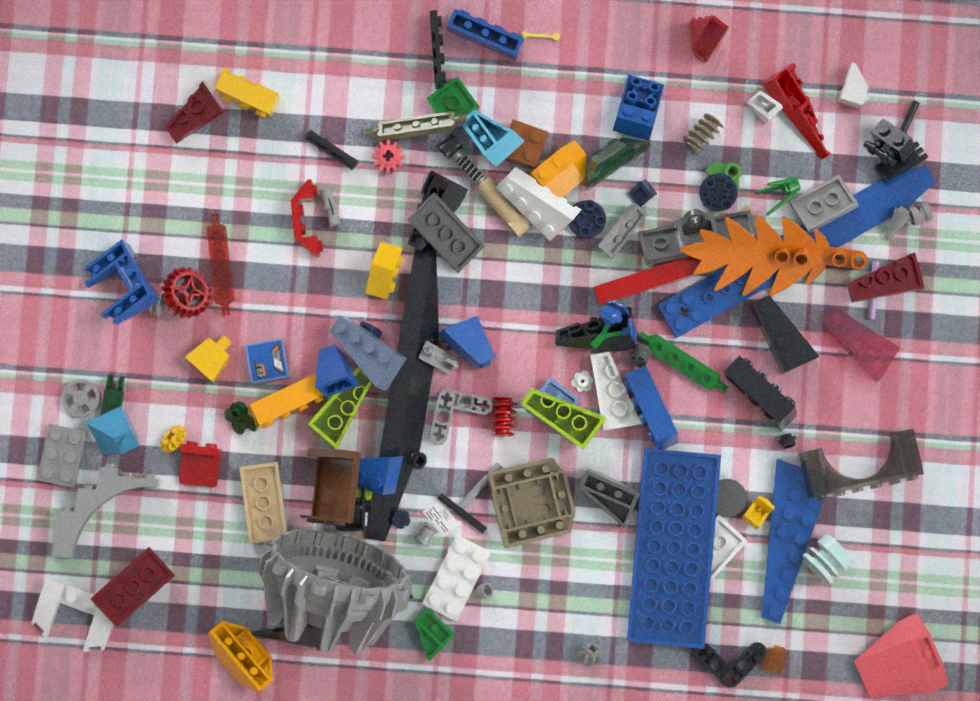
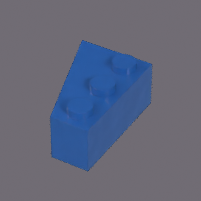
M403 456L360 458L357 486L381 495L394 494Z

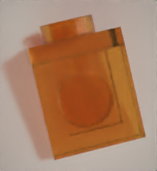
M775 644L773 648L768 647L762 669L781 675L789 653L784 652V647Z

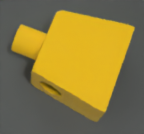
M224 335L217 343L208 338L187 354L185 358L215 383L231 358L225 350L232 342Z

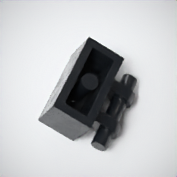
M884 118L871 131L874 142L871 143L866 140L863 144L870 154L877 155L883 163H888L891 166H894L897 162L893 157L904 162L916 149L909 135Z

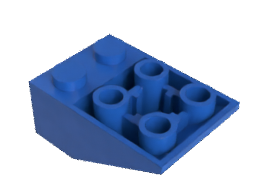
M628 74L613 131L649 141L665 84Z

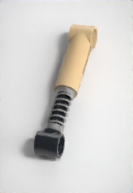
M452 133L437 145L447 159H452L455 163L457 162V166H461L460 169L468 174L467 177L474 181V185L477 187L476 190L500 215L517 237H520L533 226L495 188L497 184L491 177L487 178L486 175L484 176V173H481L480 169L476 167L477 165L473 164L474 161H470V157L468 158L466 156L467 153L463 150V145Z

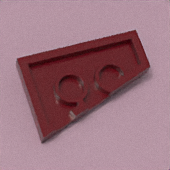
M203 81L199 84L196 92L187 99L188 101L183 108L179 109L165 126L176 144L224 113Z

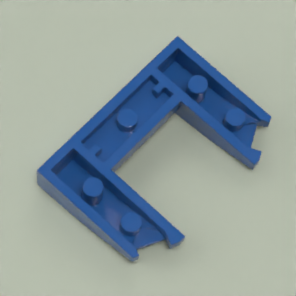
M122 239L85 267L86 271H91V279L85 281V286L88 288L119 272L129 292L100 314L105 319L109 316L114 319L113 323L116 325L136 316L160 300L154 288L147 282L131 246Z

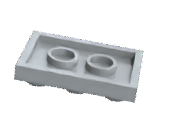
M840 175L789 200L790 206L808 234L859 207L858 202Z
M49 424L36 480L75 488L88 432Z

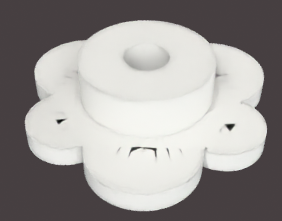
M589 372L575 373V378L571 382L572 386L577 388L578 392L583 390L586 392L590 391L592 388L591 383L594 380L590 377Z

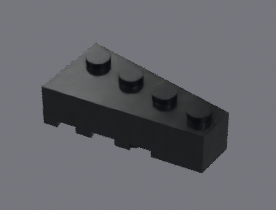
M770 295L749 305L781 374L820 357Z
M739 355L724 370V376L742 394L747 393V398L755 407L761 406V411L769 420L774 419L778 424L777 428L782 432L797 416L795 401L791 397H785L781 394L782 390L778 385L769 383L766 380L768 377L761 370L757 372L753 368L754 364L745 357L743 359Z

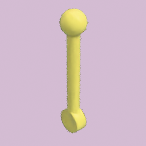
M526 31L521 33L524 39L527 37L549 38L554 41L560 39L558 33L553 35L531 34Z

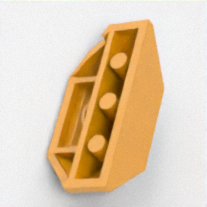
M574 140L560 148L534 169L529 176L534 178L536 183L542 187L546 186L551 189V193L557 197H564L584 181L587 154Z
M222 621L208 632L214 655L240 685L259 693L273 681L272 657L247 627Z

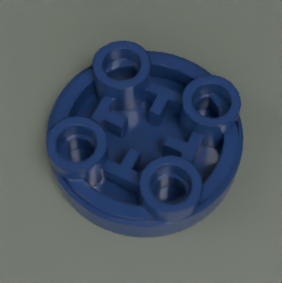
M713 173L707 176L701 183L699 190L702 204L712 211L730 209L735 203L738 194L735 181L724 173Z
M583 200L576 203L573 207L577 206L581 211L568 224L569 228L580 238L590 239L596 237L602 232L606 224V214L603 208L593 200Z

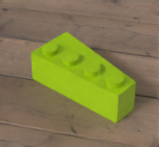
M359 366L353 371L358 381V386L332 395L308 422V425L335 449L339 447L372 383Z
M530 387L520 401L523 407L583 450L607 419L601 414L533 387Z

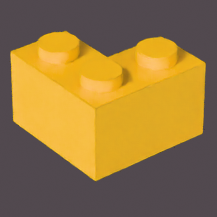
M380 242L371 264L366 294L387 299L389 293L394 292L396 282L393 280L394 278L397 279L399 267L402 266L404 256H401V247Z

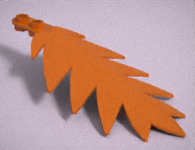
M755 215L757 240L740 224L726 217L725 221L731 240L715 232L701 229L700 233L704 242L680 248L681 252L701 260L693 272L694 275L707 273L728 264L714 291L729 285L752 268L742 293L743 296L759 287L777 270L778 273L769 293L771 297L790 287L809 271L810 273L805 281L806 285L815 280L823 272L826 265L859 270L864 268L868 262L867 255L862 251L829 247L828 240L818 229L814 230L815 242L798 224L785 216L782 217L784 241L764 219ZM838 254L843 256L841 259L835 258ZM856 257H861L860 262H856L854 259Z

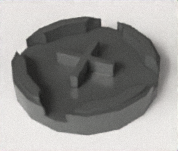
M720 480L716 514L723 517H732L741 513L747 501L744 487L736 480Z

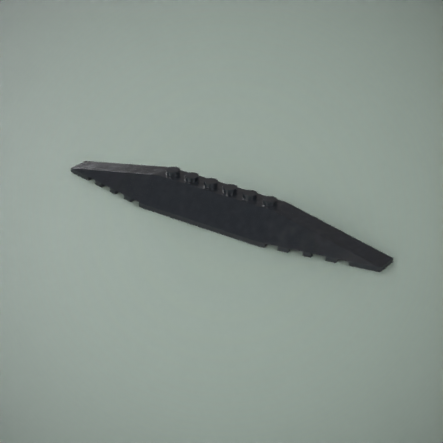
M429 243L421 251L417 249L414 251L397 352L407 359L391 383L379 457L403 456L395 493L381 495L373 492L367 539L386 541L392 525V517L399 507L413 470L408 465V456L412 451H420L434 366L419 359L425 341L438 346L439 340L436 250Z

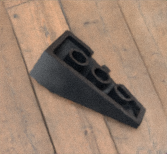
M307 624L296 642L287 640L284 627L251 631L253 636L307 647H317V650H320L321 628Z

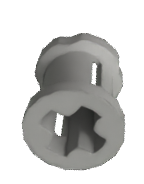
M425 521L423 528L414 537L428 547L430 539L439 531Z

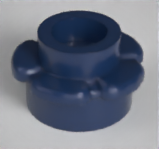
M405 510L395 511L392 517L393 525H396L399 529L408 526L411 521L409 513Z

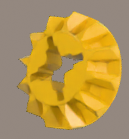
M177 425L176 427L173 426L171 430H167V433L163 435V439L160 442V448L166 453L178 449L185 440L186 429Z

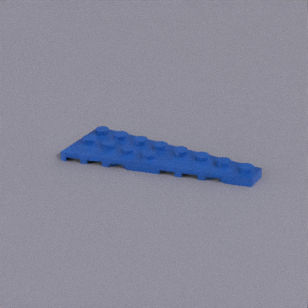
M779 459L776 460L772 505L775 508L771 512L765 586L761 612L762 618L778 624L782 621L803 561L802 555L807 550L831 481L829 477Z

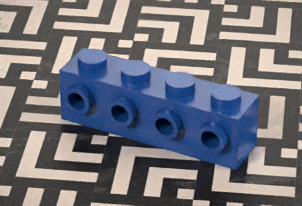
M454 9L447 24L448 32L517 61L524 45V39L521 35L514 32L509 33L498 25L493 26L480 17L470 16L464 10Z

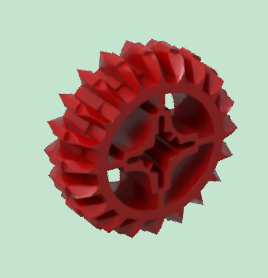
M181 267L167 274V278L163 280L165 285L161 287V290L165 292L161 294V297L166 298L163 304L169 305L167 311L174 310L173 316L180 314V318L187 316L188 319L193 318V316L197 317L200 313L205 312V307L210 305L208 300L212 298L208 294L212 289L207 288L210 281H204L205 275L199 276V270L193 272L191 267L187 268V270L185 267ZM178 279H184L181 286L175 287ZM193 299H198L194 307H189V303Z

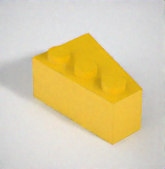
M224 67L215 86L218 95L221 96L220 99L227 103L233 101L238 104L239 108L246 111L252 109L256 111V115L262 118L266 116L271 118L280 99L279 93L258 83L250 82L242 75L238 77L231 74L229 69Z

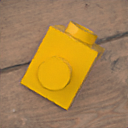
M758 496L742 519L758 530L775 506L768 499Z

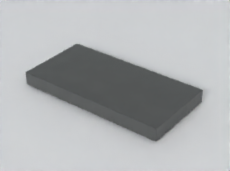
M435 193L407 219L457 273L485 247Z

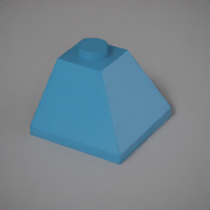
M122 405L86 422L103 455L123 454L139 446V438Z

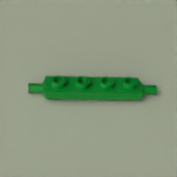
M642 331L640 332L641 335H638L637 338L647 343L646 346L651 349L654 356L704 388L711 391L716 387L724 393L726 392L725 389H728L729 386L719 381V373L656 333L650 337Z

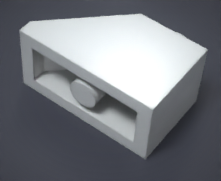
M851 63L838 102L860 109L863 104H867L870 94L867 93L868 85L857 65Z

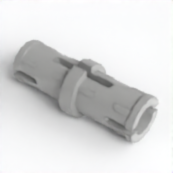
M331 187L320 190L324 204L323 211L327 214L330 228L341 225L337 212L338 205L334 201Z

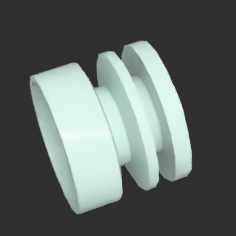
M825 533L817 541L821 550L818 551L810 547L809 550L814 557L807 552L802 557L809 569L819 579L831 585L834 583V580L829 574L839 578L840 575L835 568L838 566L843 571H846L854 563V560L831 535Z

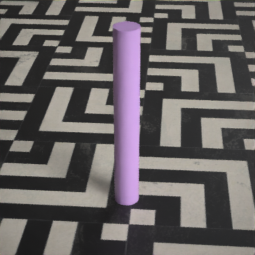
M872 262V272L880 268V262ZM877 298L869 300L867 319L875 320Z

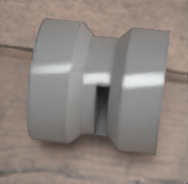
M927 202L920 204L917 208L914 206L908 208L909 214L912 216L910 221L913 226L919 225L921 221L928 222L933 220V214Z

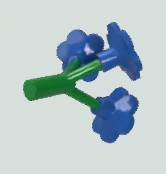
M614 300L607 301L606 304L608 306L606 308L602 307L599 310L600 318L604 320L605 324L603 331L593 340L591 346L596 349L606 338L622 334L623 336L630 335L633 341L637 342V332L632 318H629L628 327L622 328L621 331L607 333L611 324L622 321L621 315L629 314L626 306Z

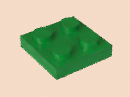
M458 76L427 97L428 102L436 113L453 111L455 116L465 114L468 116L473 110L480 108Z

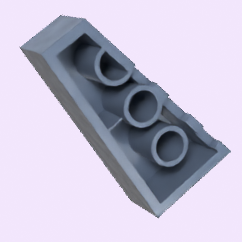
M340 315L330 332L374 386L387 391L407 358L350 318Z

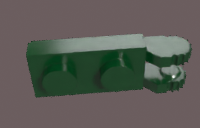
M108 374L100 415L121 405L123 406L125 376H120L118 391L112 390L113 375Z

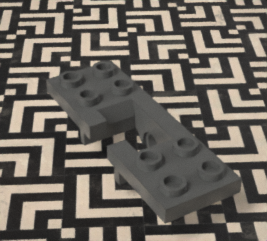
M692 209L682 218L675 219V225L639 231L638 238L646 265L691 257L680 251V248L688 246L684 235L700 232L701 229L712 230L731 240L725 221L726 217L740 224L757 240L756 228L750 210L714 217L712 212L705 213L699 209Z

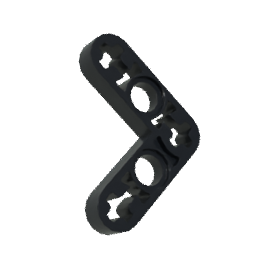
M754 642L729 665L707 643H705L707 647L706 653L709 656L712 653L715 655L708 660L707 664L704 662L707 658L704 655H698L700 652L698 648L693 650L696 658L729 688L737 686L765 657L767 652L766 647L762 643ZM754 646L757 648L761 646L762 649L760 651L762 654H756L753 657L756 660L754 663L749 657L745 656L747 653L750 656L754 653ZM715 659L720 660L722 663L721 669L717 671L711 668V663ZM740 660H748L749 667L747 670L739 668ZM735 666L736 670L742 673V675L739 677L736 674L733 678L735 682L727 684L726 675H732L735 672L732 668Z

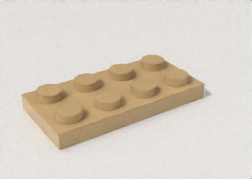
M272 462L239 467L249 544L271 541L277 535L288 532L279 463Z

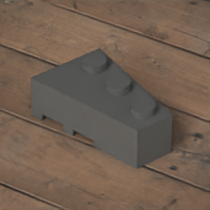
M587 467L579 488L625 529L640 495V490Z

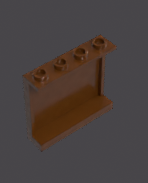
M308 448L307 456L318 457L311 516L300 515V518H307V522L338 526H345V522L353 523L361 452Z

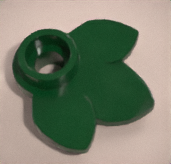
M240 401L232 403L230 408L225 410V419L231 422L233 430L238 435H242L246 429L253 432L257 431L254 419L247 414V406Z

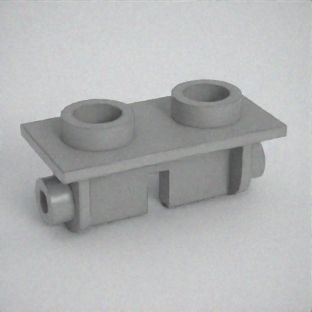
M425 341L419 359L446 374H449L450 370H456L459 366L455 356Z

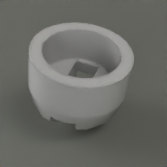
M489 583L477 586V596L480 599L492 597L493 589Z

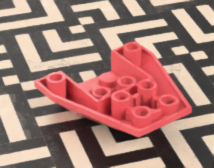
M918 613L899 620L854 660L869 697L931 693L949 685L940 655L930 632Z

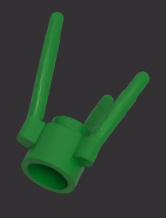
M790 177L784 180L769 182L767 186L772 187L756 191L755 194L759 195L781 189L783 194L789 195L766 213V216H769L790 199L798 196L796 192L800 191V184L796 177Z

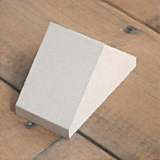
M761 90L746 102L765 125L780 113L783 108L780 103Z

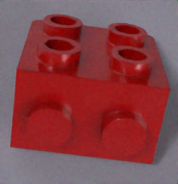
M186 441V444H181L180 452L183 453L179 482L182 484L216 487L218 485L222 449L217 448L216 444L206 443L205 447L198 446V442Z

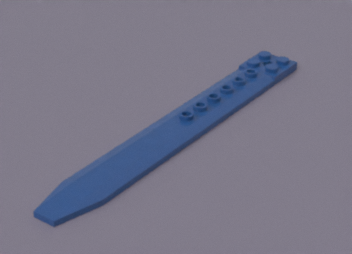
M926 166L907 170L887 183H884L881 179L853 195L859 204L858 208L818 228V231L826 237L829 247L838 248L892 218L895 207L903 206L907 209L935 183V180ZM802 224L799 225L804 231H806ZM813 231V232L809 233V235H810V236L815 240V242H816L815 233H814V231ZM723 268L657 306L675 338H678L771 286L774 283L778 270L755 290L743 296L742 293L752 268L729 285L714 291L717 282L725 270ZM681 307L688 309L687 317L679 316L678 313Z

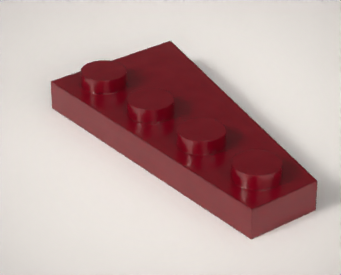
M915 252L847 284L851 303L919 291L925 288Z

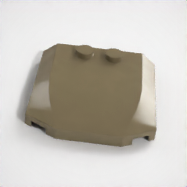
M553 457L487 473L489 490L505 548L571 533L576 510L567 474L559 467Z

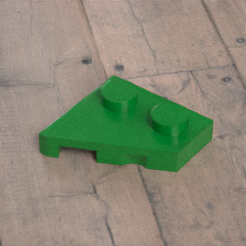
M428 607L414 621L427 660L430 662L454 637L455 633Z

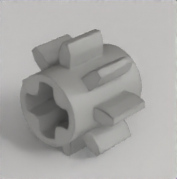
M588 643L586 647L581 646L578 659H581V663L584 666L593 667L595 664L600 665L603 652L600 651L598 645Z

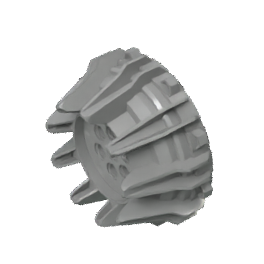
M317 530L283 532L277 535L275 539L264 544L258 573L264 582L268 623L275 626L284 617L285 636L291 642H296L307 624L321 628L319 645L321 652L329 653L332 651L341 632H349L350 649L354 654H360L368 644L373 645L397 613L407 608L413 585L410 581L411 573L395 557L374 545L349 536Z

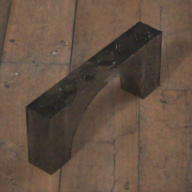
M914 429L891 433L890 452L886 462L879 471L864 479L850 478L836 471L825 458L822 448L799 453L808 498L815 497V501L827 499L826 495L833 494L834 497L845 495L847 490H852V493L864 491L863 487L870 486V489L882 487L881 483L884 482L893 485L900 483V479L906 478L907 481L918 479V475L924 474Z

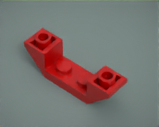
M308 179L290 200L294 239L315 257H320V252H323L322 240L319 241L318 236L303 237V235H306V226L301 221V216H304V207L300 203L315 201L314 196L317 195L316 184H313L312 180Z

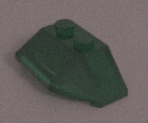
M622 137L619 140L617 138L611 140L607 144L608 147L604 150L600 148L595 151L590 160L585 186L587 191L650 149L651 144L647 141Z

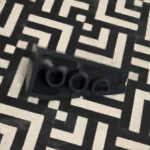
M431 170L422 187L421 194H423L421 204H418L417 209L435 193L454 213L460 207L468 189ZM412 226L407 244L421 251L428 242Z
M627 307L629 314L621 315L622 321L611 324L607 333L621 331L622 328L629 326V318L633 320L631 307ZM596 316L591 317L589 322L583 324L575 323L556 330L555 338L556 346L616 352L635 349L636 342L633 341L630 335L623 336L622 334L608 337L596 349L593 348L591 343L603 331L605 325L604 320L596 318Z

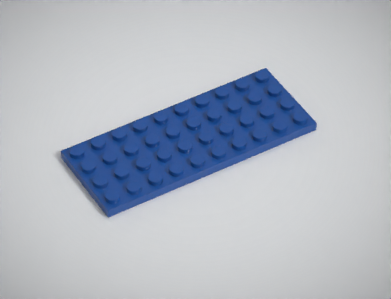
M644 448L627 641L705 649L721 455Z

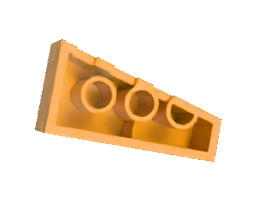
M316 374L250 404L247 414L254 419L257 430L268 428L279 419L281 421L292 416L291 413L298 411V413L309 408L308 405L313 402L318 404L326 400L325 396L315 388Z

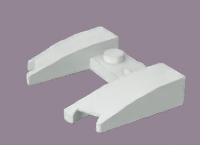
M46 578L31 623L32 625L37 623L44 631L42 633L43 637H48L60 603L94 615L83 648L84 652H89L90 647L101 646V650H105L114 626L90 600L95 594L52 578Z

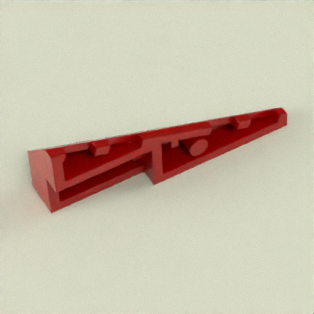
M792 63L770 77L762 86L775 101L783 106V112L821 159H824L830 155V151H827L823 145L822 140L825 138L823 134L818 132L816 127L818 120L809 97L801 89L800 85L803 82L797 78L794 71L797 68L796 64Z

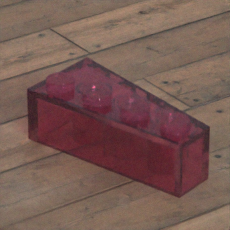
M836 307L829 311L821 324L876 382L881 380L900 349L899 346Z

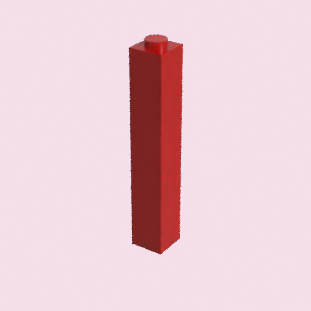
M694 257L681 258L594 286L593 291L598 306L606 305L607 301H619L696 276L693 272L701 260Z

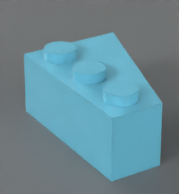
M473 110L467 116V122L461 123L482 154L496 167L525 142L512 129L506 128L476 110Z

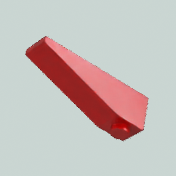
M714 15L705 16L704 19L702 17L697 19L694 17L688 25L694 56L700 61H709L721 45L729 28Z

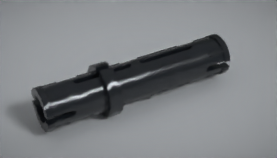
M310 130L304 139L316 146L318 151L325 152L351 170H354L359 160L330 143L328 138L324 139L313 132V130Z

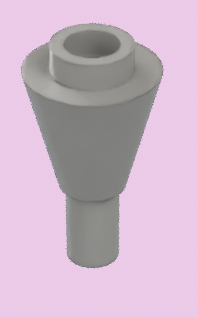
M895 207L890 228L885 235L886 239L891 241L896 231L912 217L909 214L910 211L905 207Z

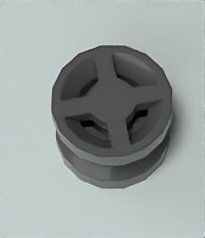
M636 344L635 349H632L633 353L629 356V362L638 368L647 365L648 358L652 354L651 349L644 344Z

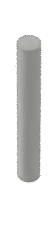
M497 462L489 472L501 470L503 467ZM487 474L458 504L463 510L488 484Z

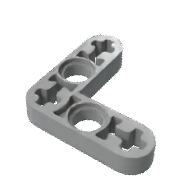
M452 390L441 391L430 433L431 441L437 445L446 442L453 409L487 415L493 409L492 401L485 397ZM446 393H449L450 398H452V401L447 403V407H451L450 411L439 409V405H444V400L441 397L445 396ZM463 397H468L471 400V405L468 408H463L460 405V400ZM474 399H478V404H483V401H486L490 408L483 412L481 407L476 406V410H472ZM440 412L448 414V420L444 423L439 422L437 419ZM435 424L447 426L446 430L442 428L441 434L444 435V439H440V441H436V437H433L434 433L437 434L439 427L435 428Z

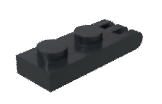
M918 141L914 142L915 148L920 145ZM920 147L914 150L904 162L893 157L897 160L894 166L881 162L874 169L883 182L887 183L926 160L928 155L924 153L919 156L924 152L923 148Z

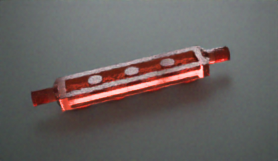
M215 213V215L211 214L212 225L207 227L215 304L222 305V316H226V313L227 316H230L229 304L235 302L227 228L225 225L220 224L219 213Z

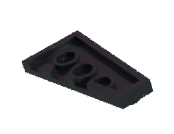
M431 10L430 25L435 89H440L443 87L442 83H446L445 71H441V64H445L444 53H440V46H443V34H439L438 27H442L441 16H437V10Z

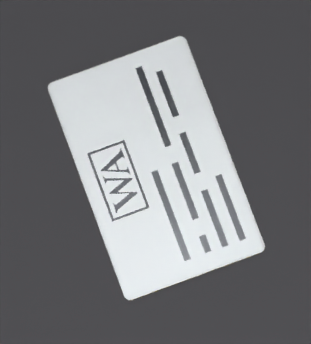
M436 500L423 511L443 538L460 525L439 500Z

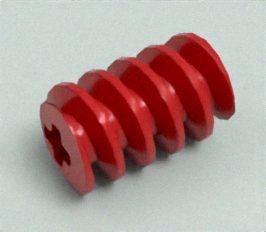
M493 397V400L498 402L493 404V408L498 411L492 412V415L497 418L491 420V423L496 425L491 427V431L496 433L491 436H514V433L509 431L515 428L510 422L516 421V418L511 416V414L516 413V410L511 407L517 405L516 402L512 401L513 398Z

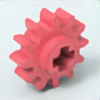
M387 140V145H384L380 141L381 148H373L377 153L371 156L372 159H377L373 165H380V172L385 168L387 174H390V169L398 172L396 166L403 167L400 159H405V155H400L404 150L403 147L397 149L398 142L391 145L390 140ZM387 153H391V156H394V158H390V161H386V158H383V156H387Z

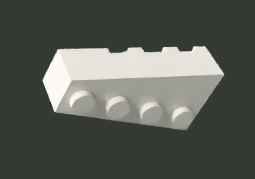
M517 167L495 187L549 241L562 231L581 211L577 206L573 207L568 204L567 200L563 197L559 198L551 193V189L548 187H542L537 184L534 178Z

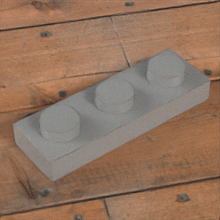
M633 202L598 247L612 259L647 214L638 204Z

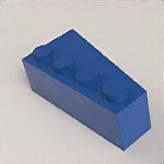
M645 365L625 374L626 381L623 382L627 392H631L633 396L631 401L634 408H638L641 414L639 418L642 425L646 426L648 430L647 435L650 442L654 444L656 449L661 450L678 444V432L647 366Z

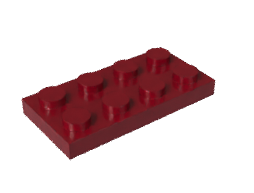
M148 547L90 600L117 628L167 584L175 574Z

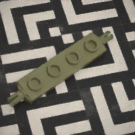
M453 111L382 121L378 123L377 128L366 129V136L378 135L380 141L454 131L456 123L467 122V115L455 116Z

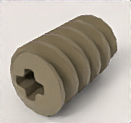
M708 113L703 115L704 119H699V125L695 124L693 126L694 130H689L688 135L683 136L686 147L697 156L699 155L698 148L704 150L702 143L709 145L707 138L714 139L715 137L712 133H720L717 127L719 126L724 129L722 123Z

